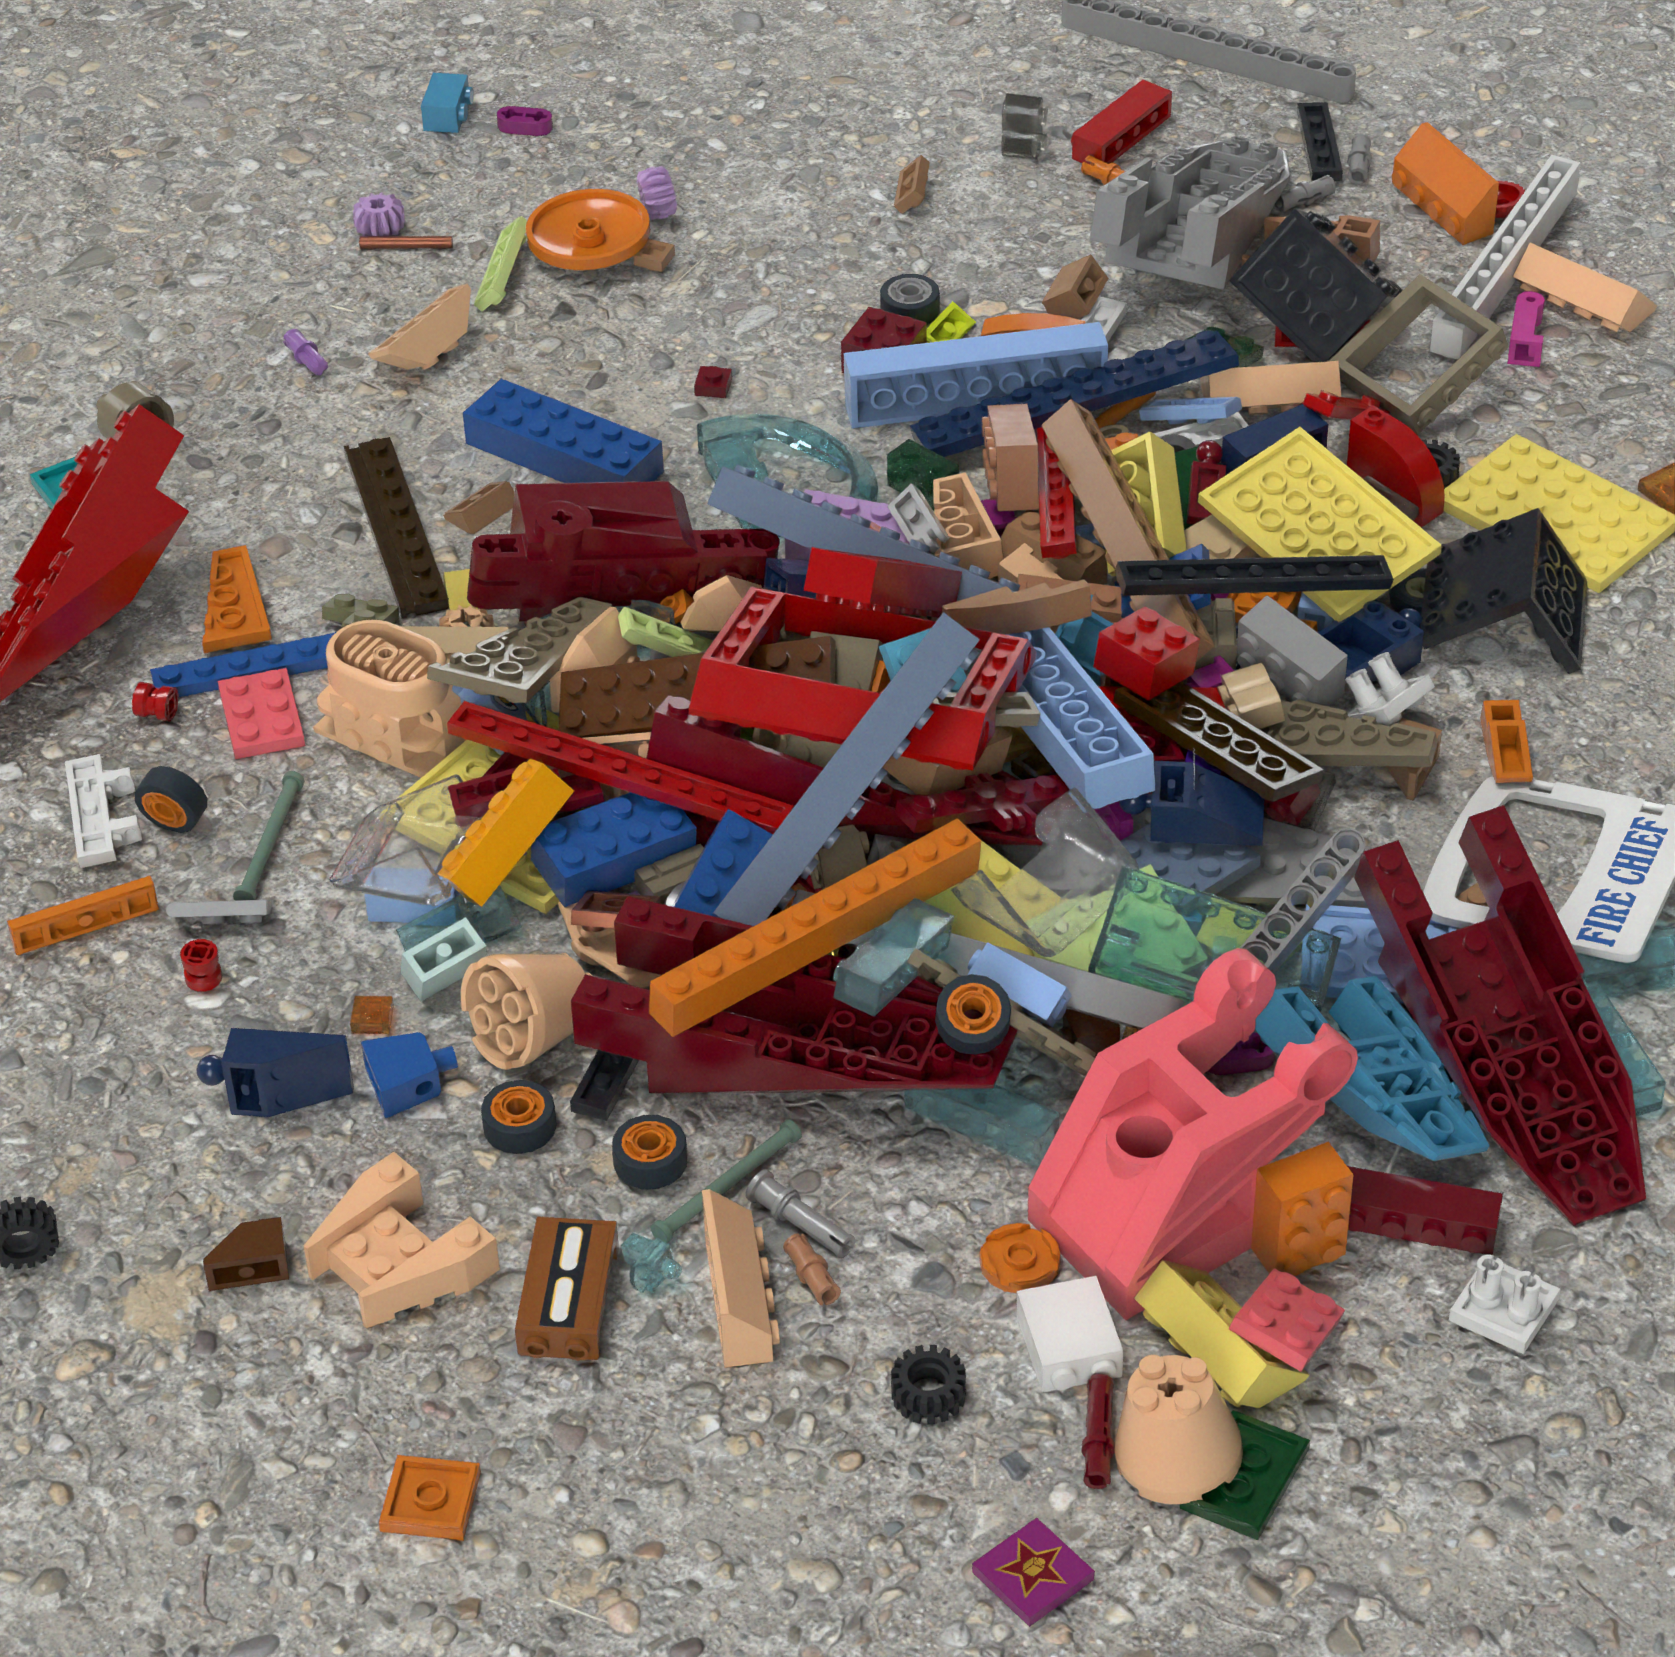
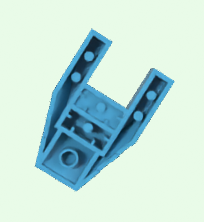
M1377 976L1350 979L1329 1010V1014L1338 1023L1340 1030L1351 1039L1348 1042L1357 1049L1358 1060L1348 1082L1330 1100L1368 1132L1433 1161L1486 1152L1490 1145L1472 1110L1465 1112L1458 1098L1461 1095V1091L1455 1082H1450L1444 1070L1445 1066L1419 1026ZM1296 986L1274 990L1268 1005L1256 1018L1255 1030L1260 1035L1263 1043L1280 1056L1284 1047L1289 1042L1295 1044L1312 1043L1322 1024L1328 1023V1021L1300 987Z

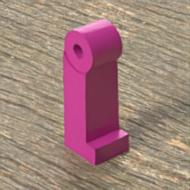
M1526 291L1517 296L1507 364L1540 367L1544 336L1535 335V329L1542 323L1545 299L1537 292Z

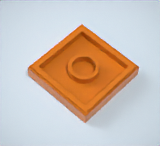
M397 1455L379 1519L380 1532L464 1541L481 1474L480 1463Z

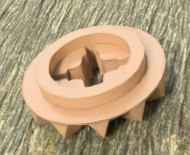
M458 605L457 610H446V615L439 618V627H467L463 622H468L470 627H494L493 615L488 614L485 609H476L472 605L468 608Z

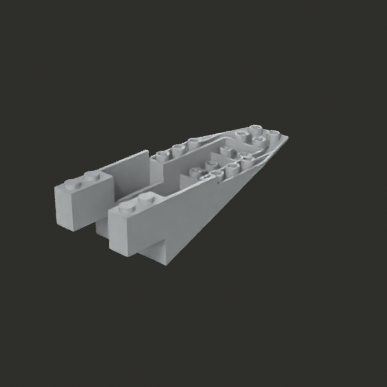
M1233 136L1231 139L1187 148H1177L1153 165V159L1147 157L1097 190L1090 240L1107 244L1105 263L1224 290L1240 264L1242 255L1246 254L1262 227L1265 217H1268L1290 179L1287 151L1278 149V145L1262 142L1260 145L1249 143L1248 138Z

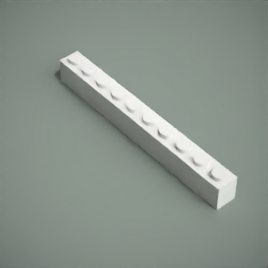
M1555 155L1549 157L1454 290L1453 296L1488 319L1491 317L1516 281L1513 275L1528 245L1533 243L1540 247L1577 194L1580 162ZM1440 310L1433 320L1430 352L1458 360L1468 350L1478 334Z

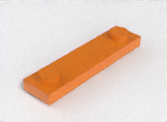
M147 876L9 920L7 923L16 955H20L157 911L159 907L154 883L151 876Z

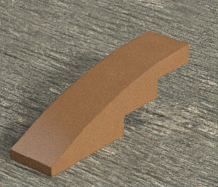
M1083 579L1051 589L1046 583H1042L1016 592H1012L1005 586L943 605L942 612L962 627L1004 635L1057 626L1092 616L1090 585Z

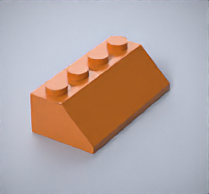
M1428 122L1422 123L1394 158L1392 184L1462 245L1492 235L1494 233L1499 182Z

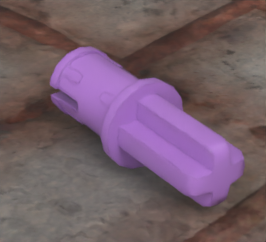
M291 329L285 333L283 343L294 353L295 360L300 364L304 363L315 375H322L323 370L328 368V363L318 353L316 344L308 341L298 329Z

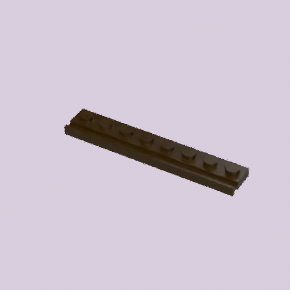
M391 438L372 439L367 442L358 443V447L352 449L349 448V445L344 446L345 458L396 605L399 606L401 619L406 618V614L415 612L416 616L449 609V598Z

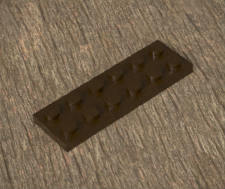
M1183 682L1177 683L1150 700L1143 698L1125 686L1115 690L1113 702L1125 709L1128 714L1138 717L1152 726L1155 731L1165 734L1176 741L1182 748L1190 750L1203 758L1209 765L1216 766L1224 771L1236 782L1243 783L1259 793L1263 799L1274 802L1315 785L1322 780L1324 769Z

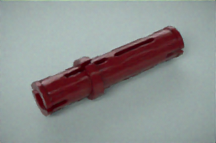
M1104 1374L1092 1375L1091 1380H1087L1086 1437L1082 1440L1081 1452L1085 1457L1083 1482L1092 1489H1103L1107 1487V1484L1111 1483L1110 1458L1115 1454V1442L1111 1435L1114 1381L1111 1377Z

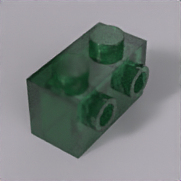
M911 439L906 440L887 454V486L902 493L912 483L922 492L933 511V480L959 474V465Z

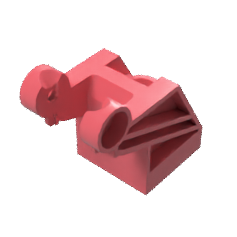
M1236 948L1214 960L1200 977L1196 985L1193 1002L1097 1054L1028 1187V1221L1038 1231L1042 1228L1052 1235L1058 1243L1061 1255L1084 1278L1097 1276L1105 1300L1125 1320L1145 1310L1134 1297L1162 1260L1209 1273L1251 1249L1257 1168L1269 1164L1319 1117L1324 1115L1325 1102L1343 1088L1353 1074L1357 1064V1049L1328 1023H1323L1312 1043L1295 1044L1289 1042L1284 1047L1277 1059L1274 1077L1237 1097L1224 1095L1203 1075L1224 1057L1237 1042L1249 1040V1036L1255 1030L1256 1018L1266 1008L1274 994L1276 986L1275 974L1247 949Z

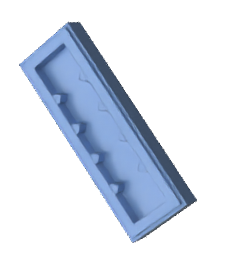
M1241 398L1155 399L1141 407L1139 413L1141 421L1168 420V424H1180L1188 421V419H1196L1197 423L1204 424L1219 418H1228L1240 411L1242 405Z

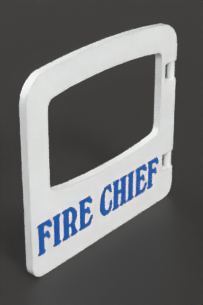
M1493 776L1483 781L1451 829L1428 877L1423 893L1433 912L1431 920L1458 928H1464L1485 920L1490 909L1489 907L1462 902L1456 898L1458 888L1468 866V862L1458 842L1469 816L1505 805L1510 800H1524L1594 814L1604 818L1603 828L1589 863L1572 894L1557 915L1576 953L1624 963L1638 960L1675 883V805L1647 802L1642 798L1561 782L1551 783L1536 780L1535 777H1533L1532 782L1496 783ZM1533 788H1535V789H1540V790H1545V791H1550L1551 793L1548 794V793L1533 791ZM1643 810H1646V811L1661 813L1662 815L1659 816V815L1644 813V812H1642V811H1643Z

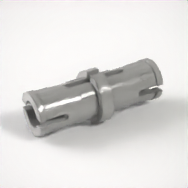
M1357 134L1355 139H1352V150L1348 154L1347 162L1350 166L1348 179L1355 185L1365 183L1364 179L1367 180L1368 168L1372 162V155L1370 153L1371 139L1365 134Z
M1330 175L1311 182H1299L1296 184V187L1282 191L1275 203V207L1280 212H1284L1298 205H1310L1318 198L1334 194L1336 191L1335 182L1332 177H1329Z

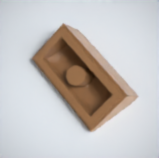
M491 482L445 512L443 516L445 520L463 531L475 534L513 508L514 490L510 482Z

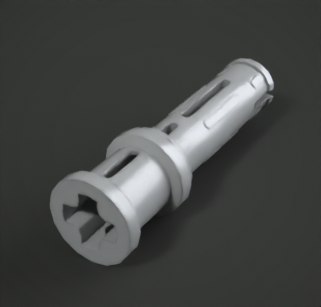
M765 1169L756 1174L750 1181L746 1190V1198L750 1202L761 1203L771 1211V1216L778 1221H790L793 1225L832 1251L838 1258H844L850 1253L838 1241L840 1240L842 1243L853 1248L855 1237L803 1203L796 1189L793 1187L785 1188L774 1180L772 1172Z

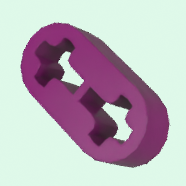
M506 106L497 111V126L503 133L544 136L553 130L552 114L546 109Z
M1253 1032L1249 1036L1248 1041L1243 1042L1241 1040L1237 1042L1208 1072L1215 1075H1230L1265 1070L1273 1065L1275 1053L1263 1043L1257 1032Z

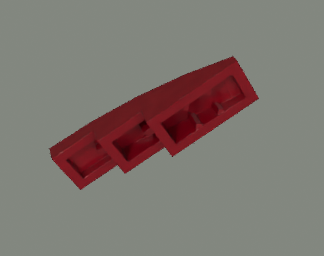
M516 768L448 786L455 816L483 817L489 810L488 805L491 799L498 792L504 791L513 780L512 774ZM551 769L560 778L558 769ZM576 774L560 778L574 792L557 813L590 807L605 802L600 782Z

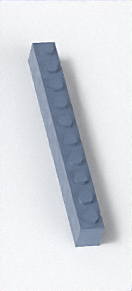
M739 464L736 465L735 470L722 466L707 503L712 507L809 549L814 547L895 558L962 571L957 601L1005 586L1012 592L1019 591L1021 586L1002 577L999 583L988 578L990 575L989 571L972 564L969 570L958 566L959 558L942 551L939 557L928 552L931 546L911 539L909 544L899 540L901 534L882 526L880 532L870 528L872 521L852 513L850 519L840 515L842 508L823 501L821 506L811 502L813 499L812 495L794 489L792 494L782 490L784 487L782 482L765 476L764 481L753 478L756 471Z
M943 612L722 900L712 916L755 926L767 920V917L776 906L782 910L796 893L791 888L799 876L805 880L819 863L814 856L822 845L828 850L842 833L837 826L845 815L852 820L865 803L860 798L861 794L868 785L872 789H876L888 773L883 768L887 760L891 756L896 760L899 759L911 743L905 737L913 726L921 730L934 713L928 707L936 696L944 700L957 683L951 679L952 675L959 666L966 671L977 657L979 652L974 649L979 641L977 637Z

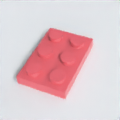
M287 668L218 681L219 693L235 760L305 746Z
M1274 1268L1235 1315L1229 1330L1302 1372L1337 1326L1345 1309L1338 1306L1331 1297L1322 1293H1316L1302 1285L1295 1276L1286 1272H1280Z

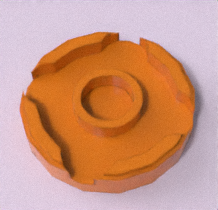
M1014 1223L1003 1225L991 1231L986 1237V1242L981 1246L979 1262L982 1274L991 1285L1005 1292L1017 1293L1020 1290L1049 1285L1058 1274L1060 1251L1057 1241L1046 1230L1040 1228V1231L1031 1229L1030 1224Z

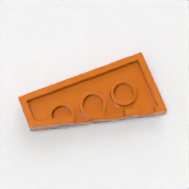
M246 545L213 551L209 579L210 592H208L207 596L208 609L204 622L205 635H203L202 640L204 653L272 640L270 626Z

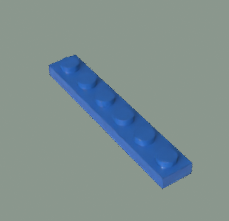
M335 633L150 669L153 685L155 688H161L163 685L175 687L178 690V696L184 697L219 690L218 681L283 668H287L289 676L328 668L326 647Z

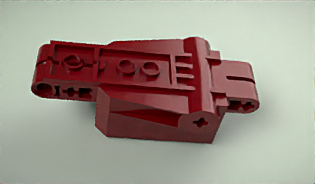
M669 481L515 484L510 534L480 535L472 542L467 600L473 607L478 609H517L519 622L524 621L526 627L528 620L534 617L546 619L551 616L552 609L578 597L612 604V607H616L619 613L623 607L644 613L656 606L664 598L672 596L681 589H684L693 598L696 591L726 575L761 585L764 589L766 558H777L780 539L775 533L765 529L692 530L684 495Z

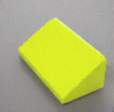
M952 301L927 328V343L961 339L974 326L976 321Z

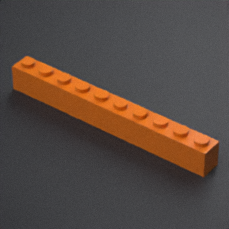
M958 818L653 979L650 981L649 1014L672 1037L682 1033L978 873L982 840Z

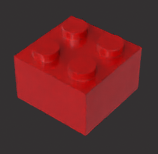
M1145 606L1099 632L1093 667L1143 698L1150 700L1193 675L1200 638L1159 615L1155 610Z

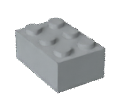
M1268 595L1238 621L1236 661H1238L1241 668L1262 663L1277 692L1291 703L1300 699L1331 707L1344 695L1348 655Z

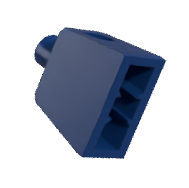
M420 1032L361 1042L365 1070L385 1118L439 1096L441 1093L439 1073L458 1068L457 1058L452 1046L431 1051L424 1034Z

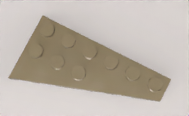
M578 597L552 609L551 616L546 619L534 617L528 620L527 627L522 630L512 627L477 643L476 651L469 654L457 652L451 655L450 662L443 666L437 662L427 666V679L470 689L480 695L491 694L504 697L513 703H527L559 671L563 657L576 636L606 609L612 607V604Z
M1300 699L1292 703L1281 700L1285 721L1259 729L1318 766L1431 767L1437 747L1436 732L1400 723L1386 726L1378 724L1375 717L1367 715L1357 719L1349 717L1346 710Z
M916 948L907 960L922 979L941 989H944L948 983L957 977H961L957 974V970L940 959L936 961ZM1009 998L1011 1004L1009 1026L1017 1029L1016 1038L1086 1077L1095 1060L1094 1056L1096 1053L1081 1043L1075 1042L1074 1045L1061 1038L1063 1035L1056 1029L1045 1023L1040 1025L1030 1019V1016L1022 1011L1023 1007Z

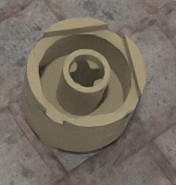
M137 381L122 383L114 387L107 394L100 396L96 404L98 409L97 425L100 433L106 439L114 437L117 430L113 426L124 410L129 413L138 404L172 427L174 426V414L167 402Z
M854 825L837 827L842 833L828 850L822 845L814 856L819 861L810 874L814 889L822 888L823 890L867 867L865 854L869 853V842L865 831L859 832Z

